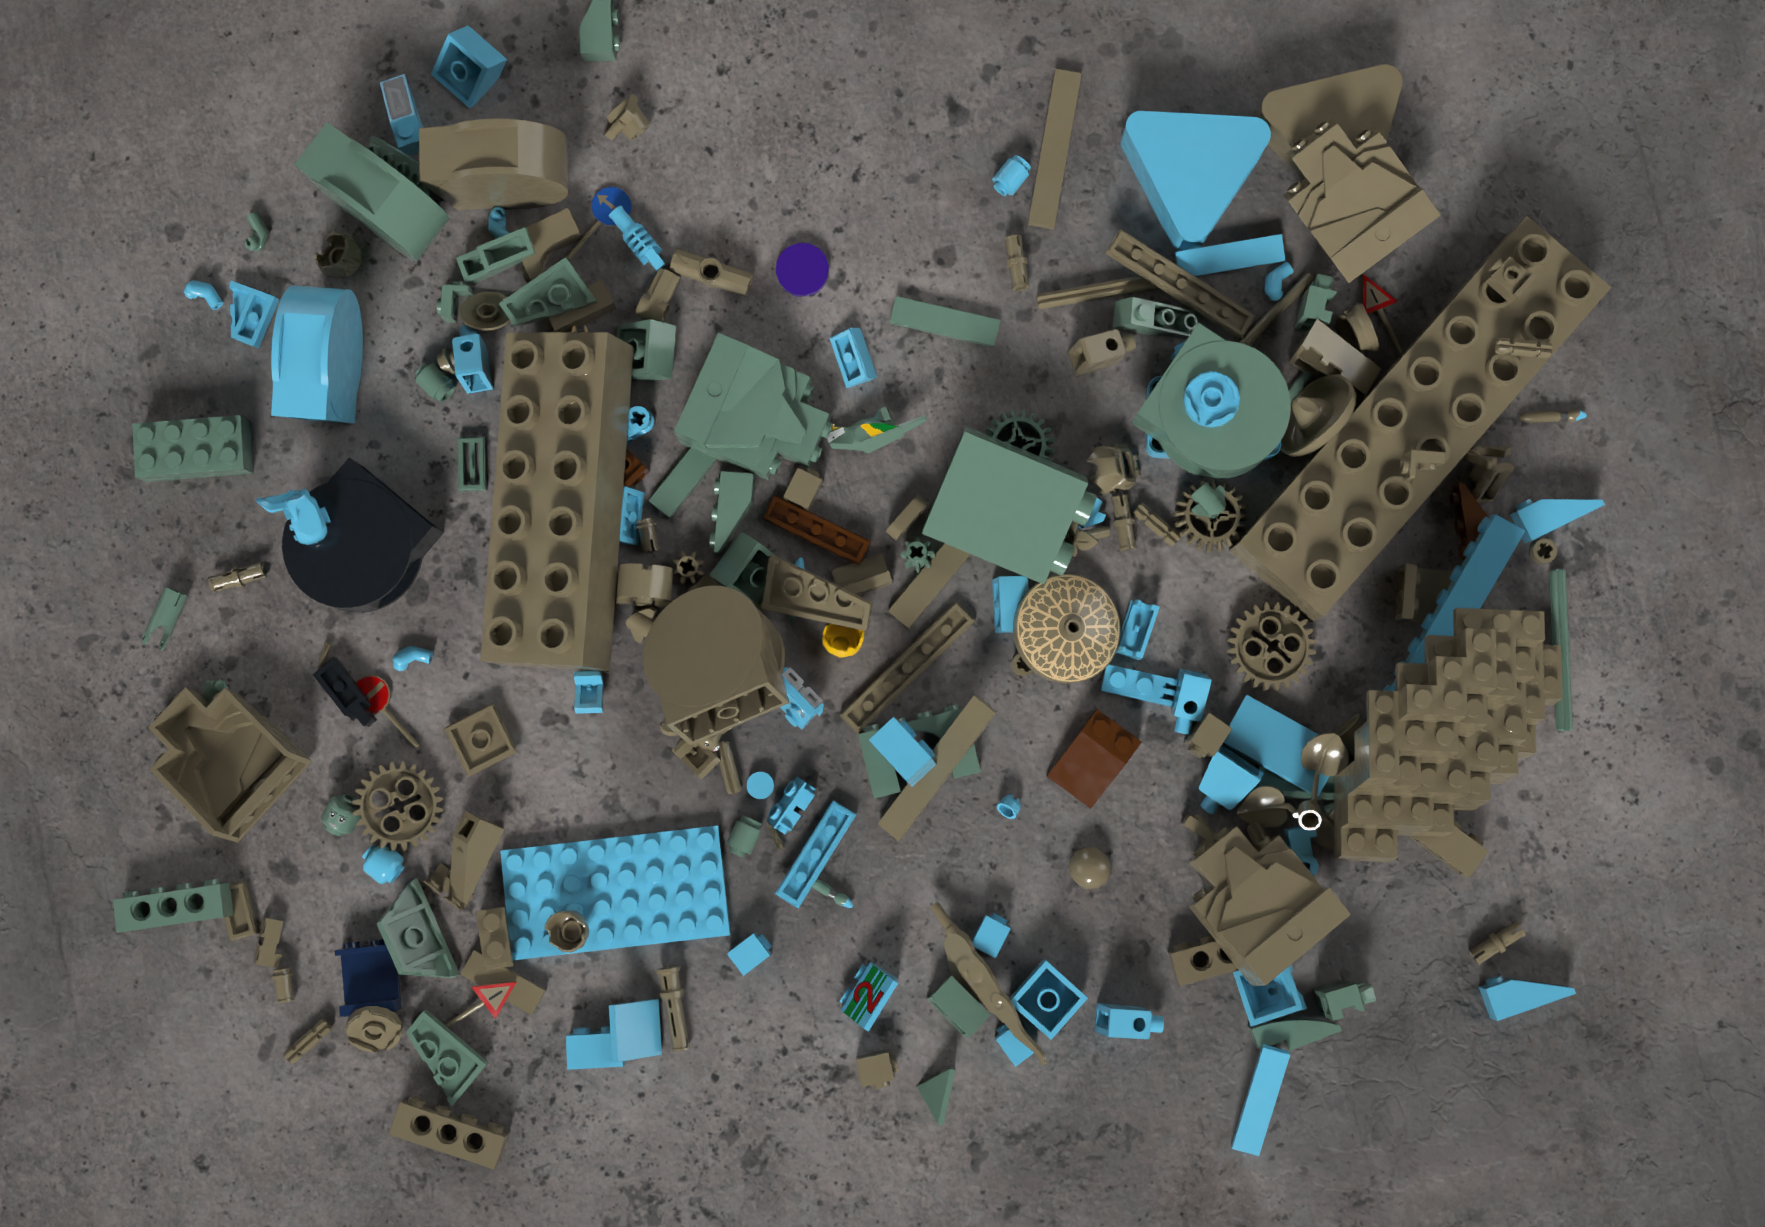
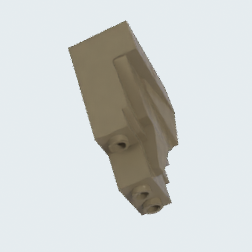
M1331 119L1330 121L1324 120L1313 129L1314 133L1306 139L1302 137L1292 144V150L1287 154L1305 179L1302 182L1298 180L1287 188L1288 192L1283 196L1337 270L1350 283L1441 215L1423 189L1416 184L1378 130L1374 127L1370 130L1367 128L1355 137L1356 141L1351 143L1339 124Z
M185 687L174 696L173 701L164 711L156 715L154 722L148 727L168 748L166 752L156 759L150 771L211 835L237 843L312 762L267 717L260 715L238 693L227 688L218 692L209 704L200 693Z
M1225 826L1213 836L1215 841L1208 847L1205 843L1192 853L1194 858L1188 862L1209 888L1207 890L1204 887L1192 896L1194 902L1189 905V908L1251 986H1266L1351 915L1330 887L1323 888L1295 852L1286 845L1280 836L1272 838L1266 836L1255 845L1257 848L1255 850L1237 826L1230 829Z

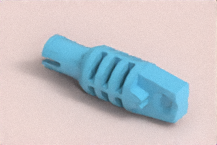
M622 206L615 208L609 214V218L621 230L624 242L643 265L649 262L657 272L659 268H665V263L658 255L662 252V249L642 224L635 223Z

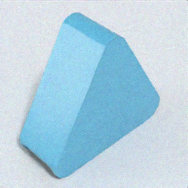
M1136 111L1128 117L1120 141L1121 147L1165 234L1176 251L1200 248L1259 161L1270 141L1271 131L1268 124L1258 117Z

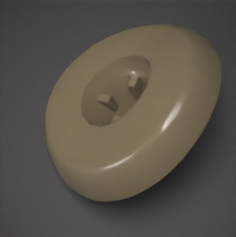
M1338 374L1322 376L1309 383L1293 398L1288 427L1281 439V451L1292 457L1311 454L1330 441L1346 425L1356 403V393L1348 378Z

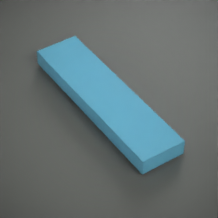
M1282 234L1174 252L1176 265L1193 276L1285 261Z
M832 801L775 895L799 909L855 819V813L836 801Z
M1262 1044L1233 1137L1232 1149L1256 1156L1260 1155L1290 1058V1051Z

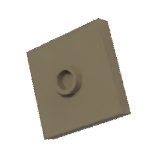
M494 703L444 728L468 777L518 753Z

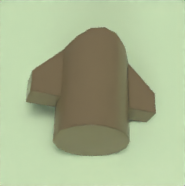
M648 607L636 610L626 620V625L631 630L636 642L642 644L645 637H647L652 624L656 620L654 615L657 609Z

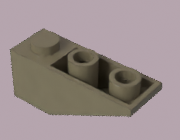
M465 811L453 834L449 894L467 904L505 829L485 818Z

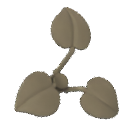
M1334 732L1319 734L1310 739L1302 749V766L1307 770L1315 771L1311 800L1302 802L1298 810H1296L1291 804L1284 803V794L1281 790L1273 786L1262 785L1249 792L1238 808L1237 815L1251 824L1260 822L1262 827H1277L1286 822L1288 817L1286 809H1288L1294 818H1298L1299 824L1303 829H1316L1317 837H1314V839L1320 846L1335 851L1334 809L1329 812L1328 816L1325 813H1321L1320 806L1317 803V791L1320 772L1325 776H1336L1348 764V751L1340 735Z

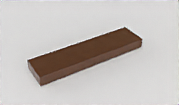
M776 495L773 496L762 518L764 521L858 566L861 565L872 543L870 540Z

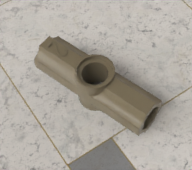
M676 249L673 254L669 269L670 272L702 282L707 287H717L744 297L750 291L754 276L752 273L722 264L715 258H704L680 249ZM709 268L719 270L714 278H707L705 272Z

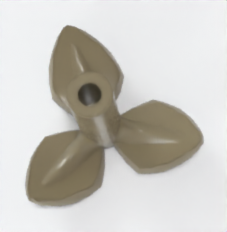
M1072 521L1067 532L1070 538H1066L1065 542L1075 545L1072 557H1075L1077 555V547L1080 550L1093 548L1099 543L1097 539L1109 537L1110 530L1105 526L1080 531L1077 529L1078 523Z

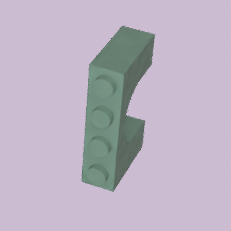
M958 704L942 708L943 713L932 716L931 711L916 714L917 720L906 723L914 732H927L941 740L964 708L959 709ZM905 717L896 720L898 722H900L902 719L905 721ZM875 724L862 728L863 733L858 734L874 799L901 792L895 768L869 741L880 730L879 725ZM974 744L952 772L954 779L981 772Z

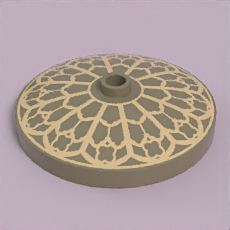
M1074 574L1055 575L1048 577L1045 584L1036 583L1023 595L1015 611L1013 636L1019 655L1034 673L1052 682L1063 684L1077 683L1098 675L1113 659L1120 641V619L1114 602L1101 586L1083 576ZM1070 623L1073 626L1072 632L1068 628Z

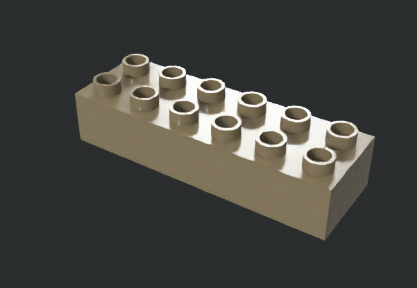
M506 332L480 658L482 662L514 667L610 671L634 347L608 332Z

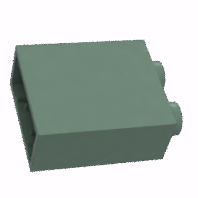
M965 426L924 522L922 534L1041 584H1045L1050 571L1061 576L1065 573L1075 545L1065 542L1064 538L1072 521L1085 526L1095 505L1097 495L1085 491L1088 486V480L1085 475Z

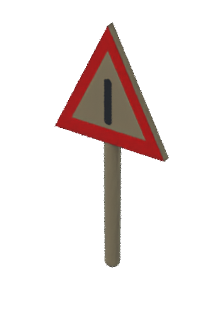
M1362 274V304L1367 314L1378 312L1398 354L1402 355L1404 352L1383 311V308L1393 305L1398 301Z
M517 981L471 986L481 1001L444 1025L449 1028L484 1005L496 1019Z

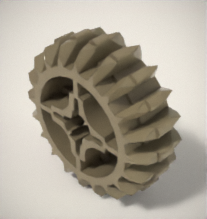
M1211 479L1209 482L1213 490L1217 488L1215 479ZM1204 480L1199 482V488L1206 483ZM1224 481L1220 483L1223 489L1226 487V482ZM1194 484L1189 486L1191 494L1198 490ZM1231 487L1228 492L1225 490V502L1228 504L1231 513L1224 510L1217 516L1219 517L1218 519L1215 518L1212 521V524L1209 517L1195 515L1190 510L1194 501L1190 497V493L1184 491L1181 494L1185 501L1178 500L1176 506L1183 509V511H1175L1174 517L1182 518V520L1176 522L1175 527L1184 526L1185 530L1181 531L1179 535L1181 537H1184L1186 534L1190 536L1186 542L1187 545H1191L1195 540L1198 542L1196 550H1201L1203 544H1206V552L1211 553L1213 544H1215L1216 550L1221 552L1223 550V543L1230 548L1233 546L1231 538L1236 541L1241 538L1236 530H1246V526L1239 523V521L1248 520V515L1240 514L1241 511L1247 509V505H1238L1237 502L1243 498L1241 494L1235 498L1231 495L1235 492V487ZM1190 519L1202 523L1206 536L1200 534L1193 527ZM1232 521L1226 534L1214 537L1218 523Z

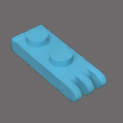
M1108 664L1104 671L1100 691L1173 707L1174 701L1163 699L1164 694L1175 696L1176 691L1167 689L1166 684L1177 686L1178 680Z

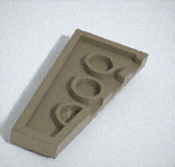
M775 555L769 557L762 609L864 631L869 629L873 602Z

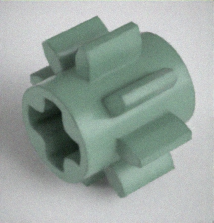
M916 537L915 542L911 544L906 541L907 550L900 553L902 558L908 559L905 562V567L908 569L913 566L916 568L917 573L920 572V568L925 566L930 569L929 558H935V553L928 551L931 547L930 542L927 541L923 544L920 542L919 537ZM913 553H922L923 556L921 558L917 556L914 557Z

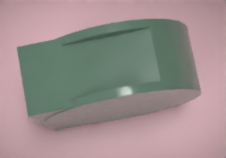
M328 122L294 164L334 204L387 244L415 262L419 260L450 220L448 214L409 179L369 149L349 138Z
M1198 323L1131 424L1159 441L1168 457L1187 472L1209 479L1232 478L1256 467L1280 443L1290 419V394L1280 370L1266 355L1246 344L1226 341ZM1209 371L1218 372L1230 377L1238 387L1240 395L1238 410L1234 417L1223 426L1214 428L1203 427L1193 422L1185 412L1183 404L1184 391L1190 381L1200 373Z

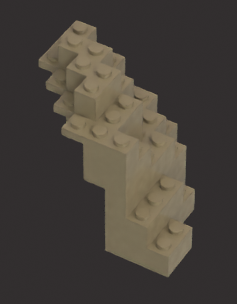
M1455 608L1453 610L1454 636L1427 635L1424 638L1425 664L1398 662L1396 664V691L1368 690L1366 692L1367 721L1354 732L1355 761L1334 777L1335 860L1392 862L1398 858V835L1449 836L1454 833V810L1473 811L1491 801L1490 784L1500 785L1517 775L1518 758L1527 759L1536 753V725L1545 720V706H1553L1563 699L1561 645H1543L1545 640L1544 611Z

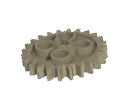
M1268 602L1263 603L1262 611L1257 605H1254L1252 607L1253 615L1247 610L1242 612L1245 620L1235 619V623L1239 628H1230L1229 631L1235 637L1226 640L1227 643L1233 645V648L1227 650L1226 653L1234 654L1235 657L1229 664H1238L1239 666L1234 673L1244 672L1243 682L1248 681L1250 678L1253 679V688L1262 683L1263 691L1268 690L1270 684H1272L1274 691H1278L1280 682L1285 688H1289V679L1295 683L1300 682L1297 674H1308L1303 666L1313 665V662L1308 659V655L1316 654V651L1309 649V645L1316 643V640L1308 639L1307 636L1313 632V629H1304V625L1308 620L1305 619L1299 622L1297 620L1300 614L1299 611L1292 615L1289 614V605L1281 611L1278 602L1274 604L1272 609H1270ZM1265 620L1271 621L1275 626V631L1272 635L1266 634L1262 629V624ZM1251 632H1257V634L1267 643L1274 641L1276 643L1274 645V648L1281 654L1289 657L1291 659L1290 663L1286 662L1285 659L1281 655H1279L1278 652H1268V645L1260 639L1255 638L1251 634ZM1287 637H1291L1296 641V649L1293 652L1288 651L1284 646V641ZM1248 642H1254L1258 646L1256 656H1250L1246 652L1245 648ZM1271 658L1276 659L1280 664V669L1277 673L1270 672L1267 667V663Z
M390 762L387 771L380 765L378 766V775L372 771L368 772L371 779L370 782L365 779L360 781L365 788L364 790L356 789L354 791L360 796V799L352 801V804L359 806V810L354 811L352 815L360 816L361 818L355 826H365L361 835L364 836L368 833L372 835L369 843H373L378 839L382 849L387 843H390L391 851H395L397 844H400L402 851L407 850V842H410L415 848L418 846L417 838L424 842L428 840L424 832H435L431 823L441 822L439 818L435 817V813L443 812L442 808L436 807V803L442 801L443 798L435 797L434 795L440 789V787L431 788L430 784L434 778L431 777L427 780L423 778L426 772L425 769L417 774L415 773V764L409 770H406L405 762H401L398 769L395 768L393 762ZM400 781L410 783L412 787L410 795L400 794L398 791ZM381 792L386 796V804L383 807H377L372 802L374 793ZM415 795H420L421 797L420 800L402 807V813L395 810L379 818L375 817V813L394 805V799L400 803ZM412 806H418L422 809L423 817L421 820L416 821L410 817L409 810ZM392 817L397 821L396 831L388 832L385 830L383 825L385 818Z

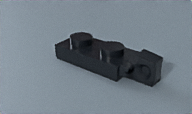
M331 658L313 674L344 716H348L352 721L357 718L362 726L368 727L377 721L374 714L368 709L372 705L369 698L338 658Z

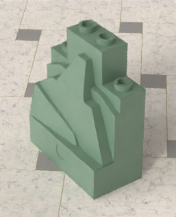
M718 333L674 429V433L680 444L701 451L769 481L771 475H776L780 468L781 460L779 457L810 468L812 462L817 463L822 448L819 447L823 437L828 438L833 424L830 423L829 413L804 403V401L808 402L814 390L809 376L781 364L779 359Z

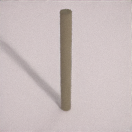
M1306 273L1238 343L1250 346L1315 280L1310 273Z

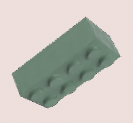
M242 415L132 424L135 477L140 480L154 482L253 474L250 420Z

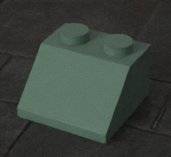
M652 319L617 325L616 337L634 347L631 380L660 381L672 379L676 325Z
M741 531L713 569L710 576L721 585L744 594L761 611L769 557L774 554L758 541Z

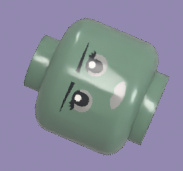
M344 793L343 796L336 795L330 798L321 815L324 828L329 833L343 836L354 831L355 824L360 819V816L352 815L354 811L359 810V806L352 804L353 800H357L356 797Z

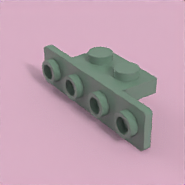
M371 136L367 149L395 168L429 196L430 189L420 182L419 162L379 137Z

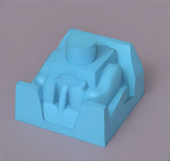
M1292 964L1266 986H1251L1239 970L1233 972L1250 1026L1307 1009L1303 995L1298 992L1294 982Z

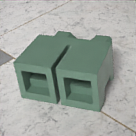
M1317 274L1315 282L1310 284L1300 300L1294 325L1295 330L1307 332L1316 319L1328 326L1331 321L1332 312L1325 310V308L1337 293V291L1331 290L1333 277Z
M1344 980L1313 989L1320 1015L1332 1021L1344 1018L1341 1009L1350 1007L1359 1011H1365L1364 1004L1376 1001L1372 984L1365 985L1364 982L1352 983Z

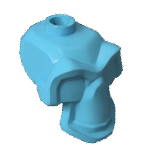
M306 488L296 491L292 489L284 494L264 498L258 497L256 499V502L269 513L283 511L286 519H291L289 528L295 532V540L301 544L310 545L318 543L328 533L326 524L331 522L325 507L319 508L316 499L310 496Z

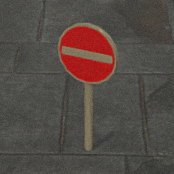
M367 675L358 679L356 683L364 691L372 704L368 709L374 715L383 712L415 748H418L419 743L386 708L391 698V691L387 682L375 675Z

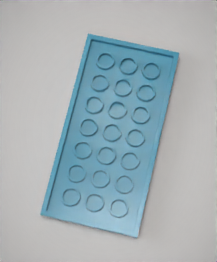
M719 825L500 851L507 923L513 960L731 935ZM561 910L579 912L586 919L589 926V936L585 945L572 953L562 952L550 944L549 933L544 929L549 917Z

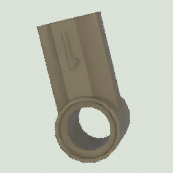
M659 268L647 294L644 293L641 297L635 315L646 320L652 319L664 322L670 309L669 303L681 280L680 277L673 272Z

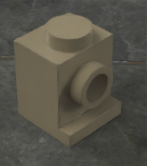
M1509 256L1505 261L1500 258L1488 270L1492 275L1485 282L1511 304L1537 277L1534 274H1530ZM1507 272H1508L1511 276H1513L1515 279L1512 280V279L1508 278Z

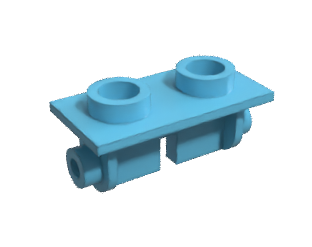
M797 776L794 781L792 780L784 790L785 795L780 802L776 803L769 811L767 822L783 834H786L788 830L791 832L801 817L800 814L794 811V808L798 806L805 811L815 795L813 793L816 789Z

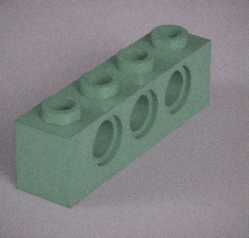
M219 879L202 881L203 887L193 888V883L176 885V891L167 892L166 887L149 889V895L140 896V890L125 892L122 899L113 900L116 933L234 916L231 890L229 889L230 883L220 884ZM199 894L203 897L204 901L201 908L196 903V898ZM172 898L177 903V908L174 912L170 908ZM146 902L150 906L148 916L143 911V906Z

